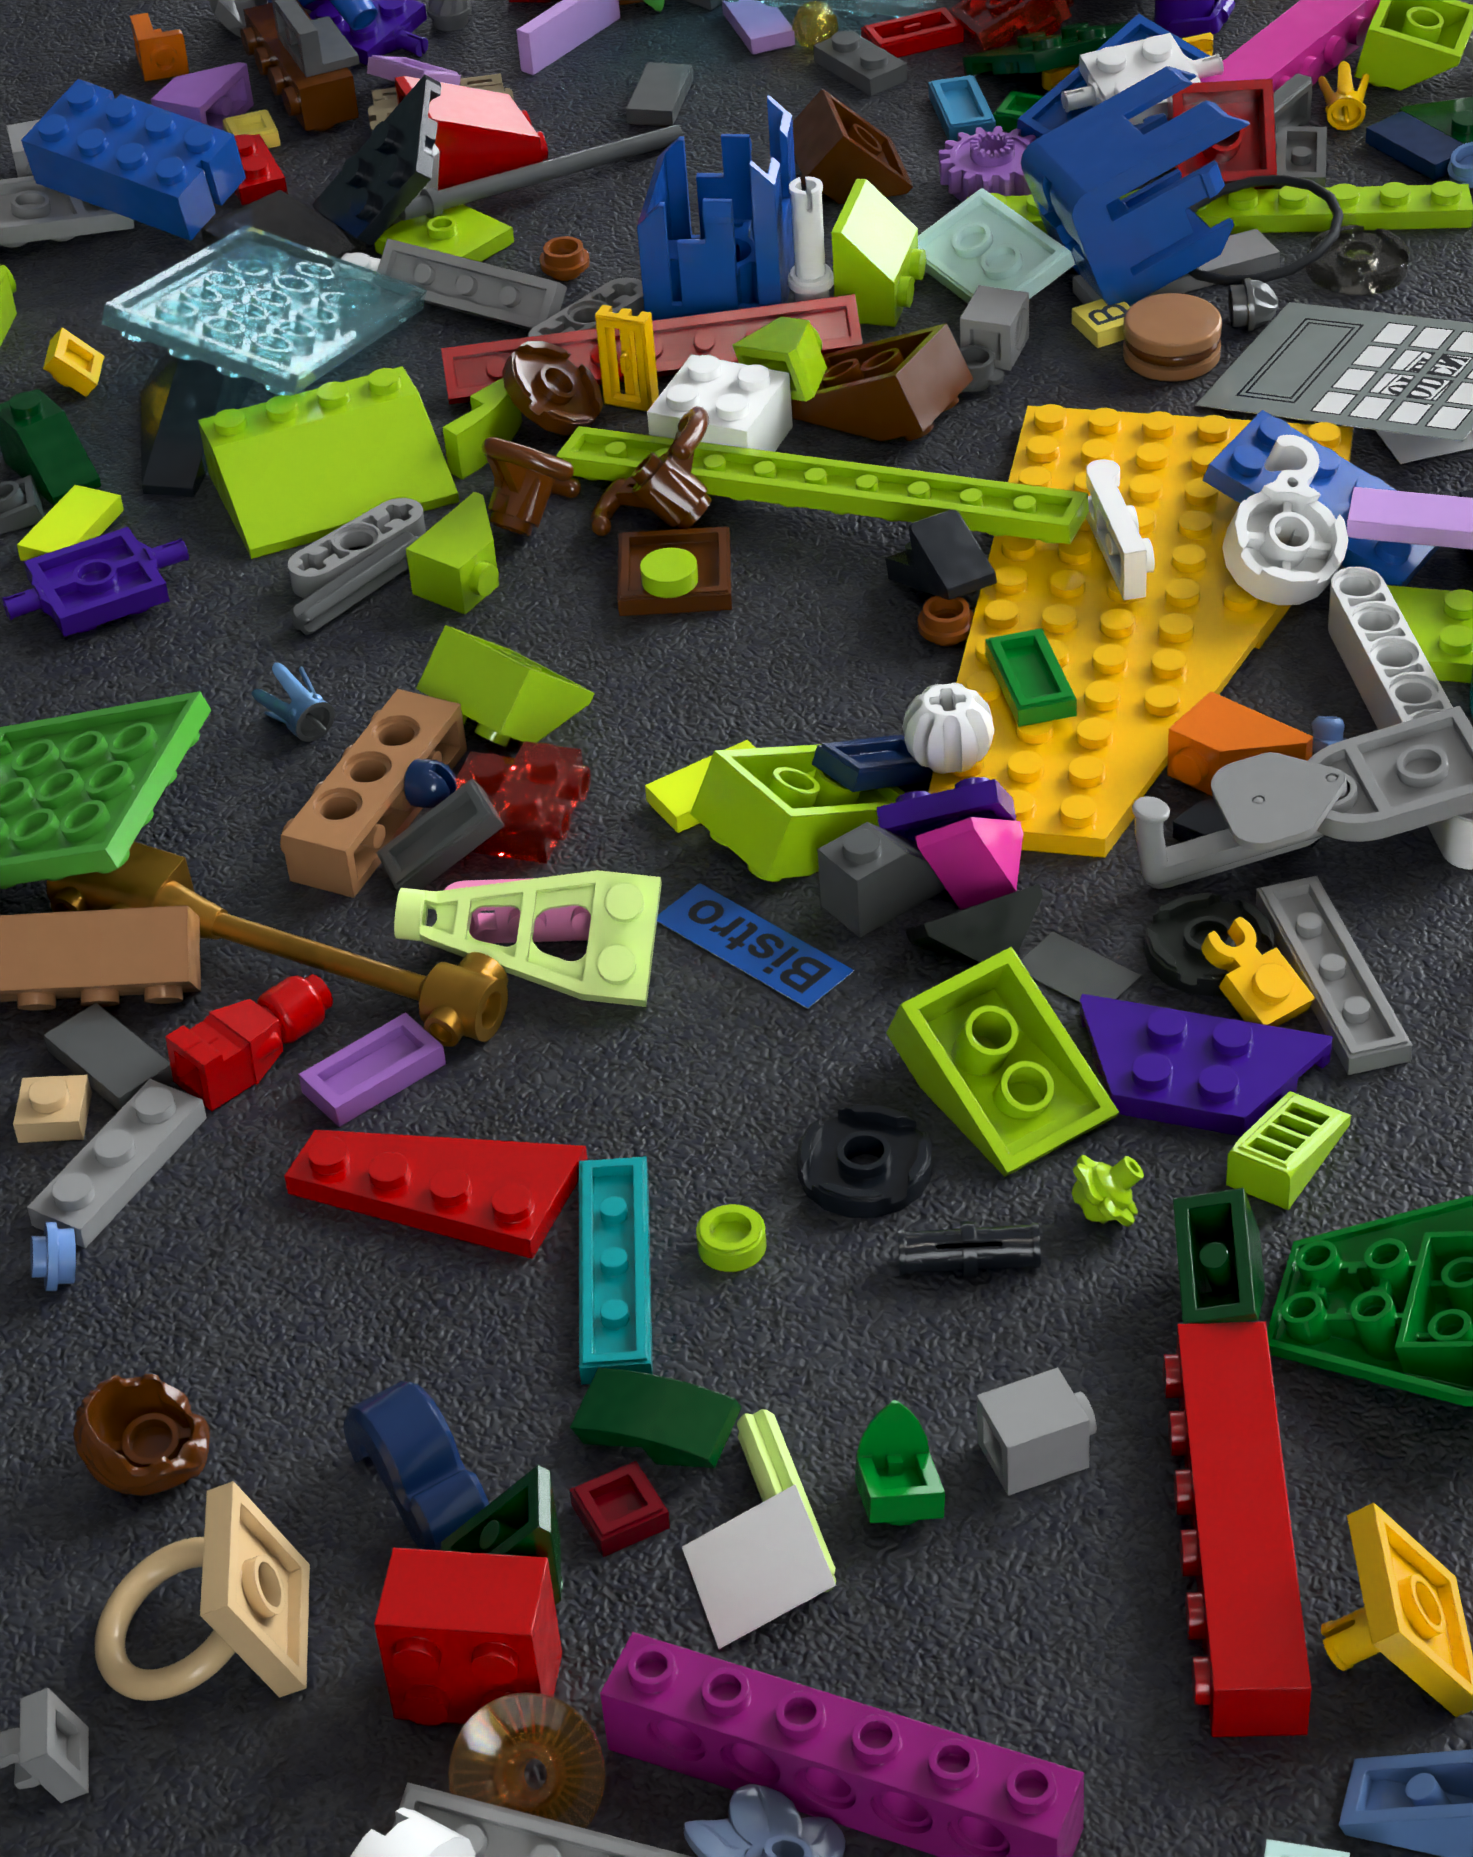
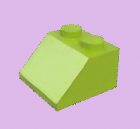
M1381 0L1368 28L1354 77L1361 79L1367 73L1369 74V83L1373 86L1389 87L1401 91L1458 66L1473 30V5L1458 0Z
M857 178L831 232L834 297L855 294L860 324L896 327L903 308L911 307L915 281L923 279L926 266V252L924 249H918V228L867 179Z
M447 625L444 626L416 687L417 690L430 697L461 704L463 724H465L468 717L478 722L474 731L476 734L507 747L510 738L531 745L536 744L588 706L595 694L511 649Z

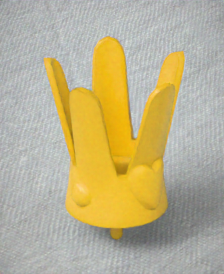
M1342 61L1338 66V83L1335 93L1324 76H1320L1318 82L1326 100L1325 112L1327 113L1329 124L1338 130L1347 131L1358 127L1365 118L1366 105L1363 101L1369 83V74L1366 73L1362 76L1358 89L1355 91L1350 64Z

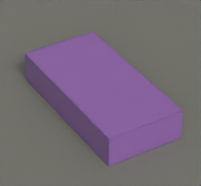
M405 1012L298 1075L302 1093L340 1127L446 1065L443 1045Z

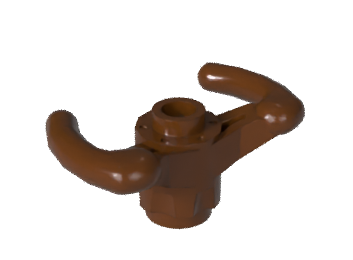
M693 407L682 416L678 423V431L674 442L666 453L660 457L653 452L650 453L636 467L631 477L627 479L618 478L608 486L590 516L589 526L596 535L604 536L610 532L612 526L611 518L621 505L650 509L672 528L677 526L679 529H688L702 516L710 505L712 498L706 494L708 488L691 473L694 451L704 437L709 424L708 413L703 407Z
M489 437L482 444V452L486 456L494 475V490L487 508L491 512L489 522L497 527L520 535L530 536L533 527H539L550 493L575 498L581 492L580 481L572 478L574 468L568 461L498 437Z

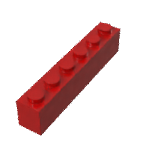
M1266 1321L1177 1324L1176 1354H1163V1383L1165 1398H1178L1179 1411H1169L1170 1455L1184 1456L1185 1469H1174L1176 1515H1190L1191 1530H1180L1182 1577L1196 1576L1197 1592H1186L1188 1640H1202L1204 1655L1192 1657L1194 1705L1209 1706L1212 1737L1308 1735L1312 1687Z

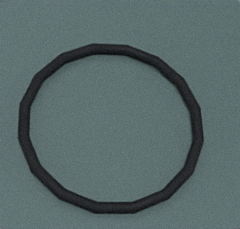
M1288 175L1253 176L1227 183L1216 196L1211 199L1207 197L1190 206V208L1196 212L1222 195L1250 187L1285 185L1309 190L1327 202L1333 215L1330 231L1312 252L1287 266L1248 275L1226 276L1198 268L1187 274L1196 280L1222 286L1242 284V280L1245 278L1266 283L1293 275L1319 260L1338 239L1344 214L1335 195L1313 180Z

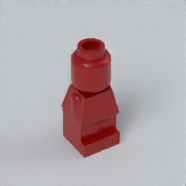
M311 974L306 978L290 976L263 992L256 1003L251 999H247L210 1011L209 1015L202 1022L191 1029L182 1025L169 1033L165 1038L173 1082L190 1095L202 1099L204 1106L211 1111L252 1085H258L283 1052V1044L295 1042L319 1027L324 1021L325 1011L333 1005V998L328 986L315 974Z

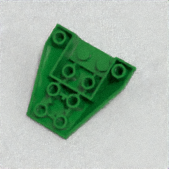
M1473 1195L1293 1241L1267 1330L1270 1355L1465 1407H1473Z

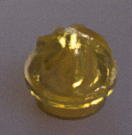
M811 1L803 4L798 9L792 22V30L795 32V37L801 46L814 51L815 44L832 38L838 32V19L829 5L820 1Z

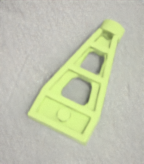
M595 870L443 891L400 888L395 909L394 935L396 939L423 941V943L462 957L471 952L483 953L496 960L506 973L581 1000L646 1007L662 886L661 877ZM581 906L590 913L591 921L587 951L581 959L566 961L546 954L536 947L533 942L534 925L536 918L542 912L552 908ZM481 907L517 908L520 911L517 942L512 946L506 947L476 940L469 933L472 913ZM428 909H434L437 913L436 923L432 927L426 926Z

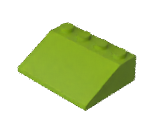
M403 366L393 369H377L367 376L344 382H328L314 390L291 396H275L261 404L242 409L222 410L215 416L198 420L208 474L251 559L315 542L391 499H413L422 505L423 512L460 502L457 488L420 394Z

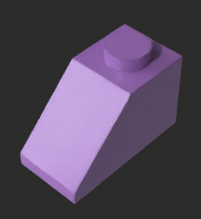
M237 62L176 76L151 98V103L153 106L224 131L223 119L245 114L254 105L247 64Z

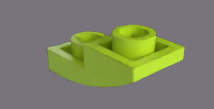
M503 378L471 395L472 411L443 427L448 468L450 473L462 480L488 463L486 456L482 452V444L487 438L498 437L511 441L522 423L521 411L514 405L507 393Z

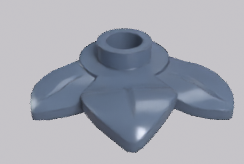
M747 1784L733 1792L728 1809L729 1818L694 1820L684 1823L683 1833L685 1840L698 1857H843L845 1852V1837L832 1819L826 1817L801 1818L794 1803L783 1793L757 1784Z

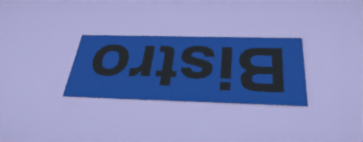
M701 883L697 884L658 914L657 922L807 1009L854 971Z

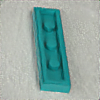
M647 1156L579 1161V1371L581 1385L591 1384L598 1368L621 1369L653 1374Z

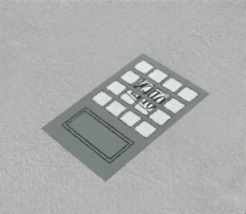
M1289 302L1195 406L1258 414L1261 410H1264L1276 417L1328 422L1335 425L1463 442L1473 430V323Z

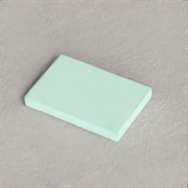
M980 188L918 236V249H924L926 252L925 272L966 303L970 302L979 285L1028 292L1029 299H1031L1075 265L1070 250L983 188Z

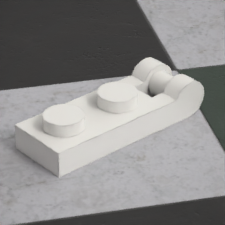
M1099 459L1092 461L1086 467V486L1091 494L1088 496L1089 513L1086 519L1123 600L1146 597L1147 573L1154 572L1155 568L1153 547L1149 538H1141L1136 509L1133 505L1126 506L1118 489L1120 485V466L1112 460Z

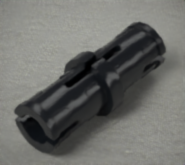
M960 1221V1228L898 1230L900 1275L909 1272L963 1270V1277L978 1276V1269L1026 1266L1040 1268L1041 1266L1038 1223L1016 1226L975 1227V1221Z

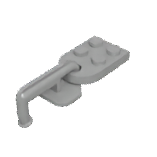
M1456 706L1339 741L1321 749L1308 761L1268 752L1227 764L1214 774L1211 780L1213 798L1228 829L1168 847L1165 845L1163 823L1170 815L1168 805L1155 797L1146 796L1138 798L1132 805V812L1135 815V837L1143 879L1152 888H1169L1309 846L1324 835L1351 842L1373 841L1473 812V727L1462 708Z

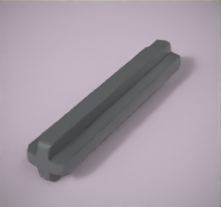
M409 531L401 533L292 606L290 615L293 619L292 625L294 628L301 630L305 635L314 634L408 570L406 548L415 542L419 536L415 537Z

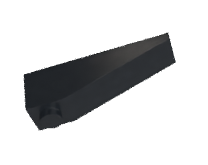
M218 320L205 323L197 322L155 365L141 391V475L143 494L195 497L208 472L198 420L215 416L222 410L240 409L256 379L247 325L226 324Z

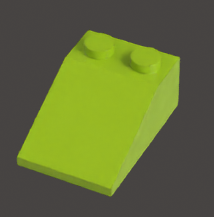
M817 745L715 750L690 814L710 831V836L714 841L729 847L745 861L748 870L753 875L766 881L777 882L782 878L811 876L818 872V848L866 822L879 826L877 807L895 803L896 798L905 792L898 786L858 792L850 791L812 765Z
M1012 946L901 1003L887 1030V1036L920 1088L1004 1177L1110 1121L1119 1114L1118 1109Z

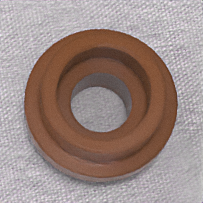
M561 236L553 238L544 244L539 262L540 268L545 274L552 276L556 280L568 281L577 278L580 273L584 272L589 267L590 259L589 253L583 248L581 240L575 237Z
M934 596L923 605V610L920 612L917 620L918 631L923 638L937 645H956L968 638L974 613L969 609L968 602L962 597L947 600Z

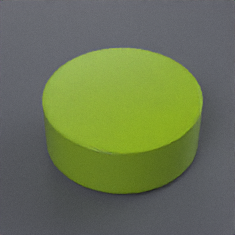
M662 548L647 554L641 561L642 586L648 593L656 597H680L693 590L698 583L697 560L687 550Z
M728 1204L713 1208L701 1217L696 1227L699 1256L706 1265L713 1269L724 1272L742 1271L754 1266L765 1254L767 1243L764 1220L755 1210L749 1207Z

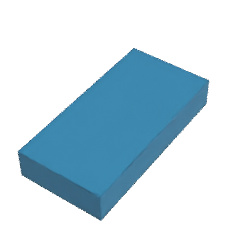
M968 75L928 82L929 99L948 140L958 141V133L960 132L967 133L970 136L974 135L978 127L984 129L985 132H993V129L996 127V120L975 76Z

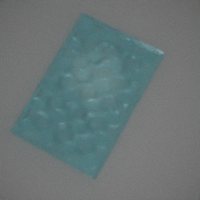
M246 225L105 303L102 324L119 330L120 334L128 340L136 342L149 341L166 347L168 352L177 358L186 360L198 359L212 364L223 375L237 378L247 377L263 383L265 389L272 393L295 395L423 310L427 290Z

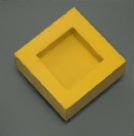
M61 327L50 340L43 369L49 372L61 385L71 387L87 397L98 385L104 355Z

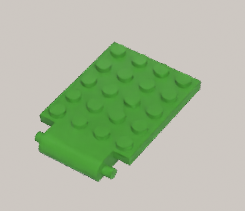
M198 691L0 727V889H7L17 884L41 880L58 881L67 876L98 872L105 874L121 867L130 856L129 849L141 828L153 818V808L163 791L176 779V769L186 752L199 740V730L211 712V708L202 693Z

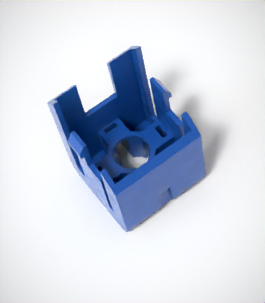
M1166 66L1037 138L1026 147L1022 154V171L1047 234L1071 251L1075 262L1072 268L1083 277L1107 305L1126 302L1130 306L1221 255L1234 227L1233 220L1228 218L1210 228L1190 208V206L1207 197L1211 199L1216 196L1225 186L1215 160L1182 179V173L1177 168L1124 199H1119L1128 192L1250 125L1246 120L1229 116L1216 103L1206 100L1170 121L1167 120L1164 113L1149 116L1143 119V123L1136 127L1129 121L1134 116L1192 85L1193 83L1190 80L1197 77L1193 73Z
M770 95L767 96L771 158L768 173H765L752 161L750 134H721L723 173H697L696 175L700 235H692L684 136H679L658 156L637 224L644 311L652 313V321L787 303L790 292L788 274L792 267L795 266L791 194L789 193V184L796 179L792 115Z

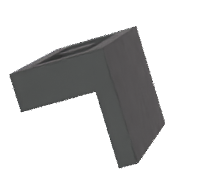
M272 0L277 37L306 78L360 64L358 54L330 16L310 20L296 0Z

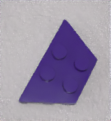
M1082 994L1080 998V1022L1082 1027H1087L1092 1042V1057L1097 1072L1103 1076L1104 1089L1118 1109L1119 1115L1242 1136L1289 1091L1294 1093L1297 1091V1083L1300 1076L1314 1064L1324 1068L1330 1062L1332 1056L1333 1036L1087 994Z

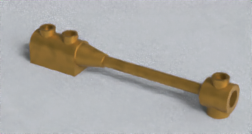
M133 842L131 845L128 860L112 872L73 875L58 881L47 880V894L51 901L50 904L53 912L188 905L200 917V938L226 939L419 1001L420 1018L424 1022L425 1030L443 1046H455L462 1036L482 1042L488 1041L499 1029L506 1012L508 976L504 968L488 955L471 952L463 958L458 966L447 962H440L427 976L236 917L195 893L185 857L138 842Z

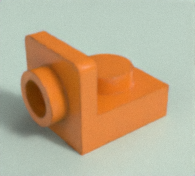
M148 13L130 15L136 57L144 81L188 74L189 67L182 31L177 29L162 32L161 28L153 29Z

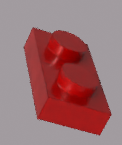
M260 134L234 136L246 175V179L234 191L241 205L288 194L285 176Z

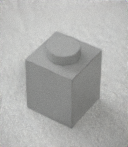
M1058 1367L977 1395L978 1444L1008 1496L1089 1468L1090 1435L1095 1434L1097 1431L1095 1415L1085 1394L1081 1391L1073 1393Z

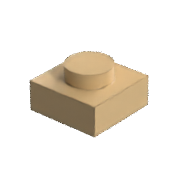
M69 1075L22 1078L13 1122L18 1143L84 1140L92 1096L88 1076Z

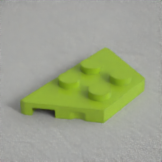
M1387 585L1437 679L1440 681L1471 683L1473 669V592L1465 589L1449 591Z

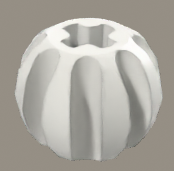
M959 683L934 684L927 687L922 694L917 695L910 702L905 712L902 726L908 752L921 766L929 767L935 773L940 774L950 772L962 773L970 770L976 762L981 761L988 753L995 731L989 705L976 690L967 689Z

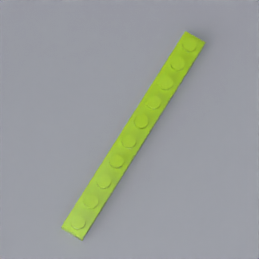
M1439 181L1433 185H1406L1399 182H1390L1383 186L1356 187L1352 184L1343 183L1325 188L1335 195L1344 214L1340 231L1472 228L1473 204L1469 184ZM1284 186L1281 189L1246 188L1222 195L1195 212L1210 228L1231 218L1234 222V227L1230 234H1238L1253 229H1258L1261 233L1330 231L1333 218L1325 200L1309 190ZM1140 189L1133 190L1121 196L1119 199L1122 200ZM990 193L1047 234L1032 194L1003 196L999 193Z
M578 426L556 457L572 464L574 468L573 476L583 477L587 480L615 481L618 478L627 479L631 477L636 467L650 453L653 452L658 457L666 453L673 444L674 438ZM700 442L694 451L691 473L708 488L706 494L730 497L737 501L752 500L780 504L789 508L803 507L831 511L839 515L854 514L882 518L890 522L905 521L912 523L948 510H956L971 531L985 532L993 536L1007 535L1036 539L1045 543L1071 544L1089 513L1088 493L704 442Z

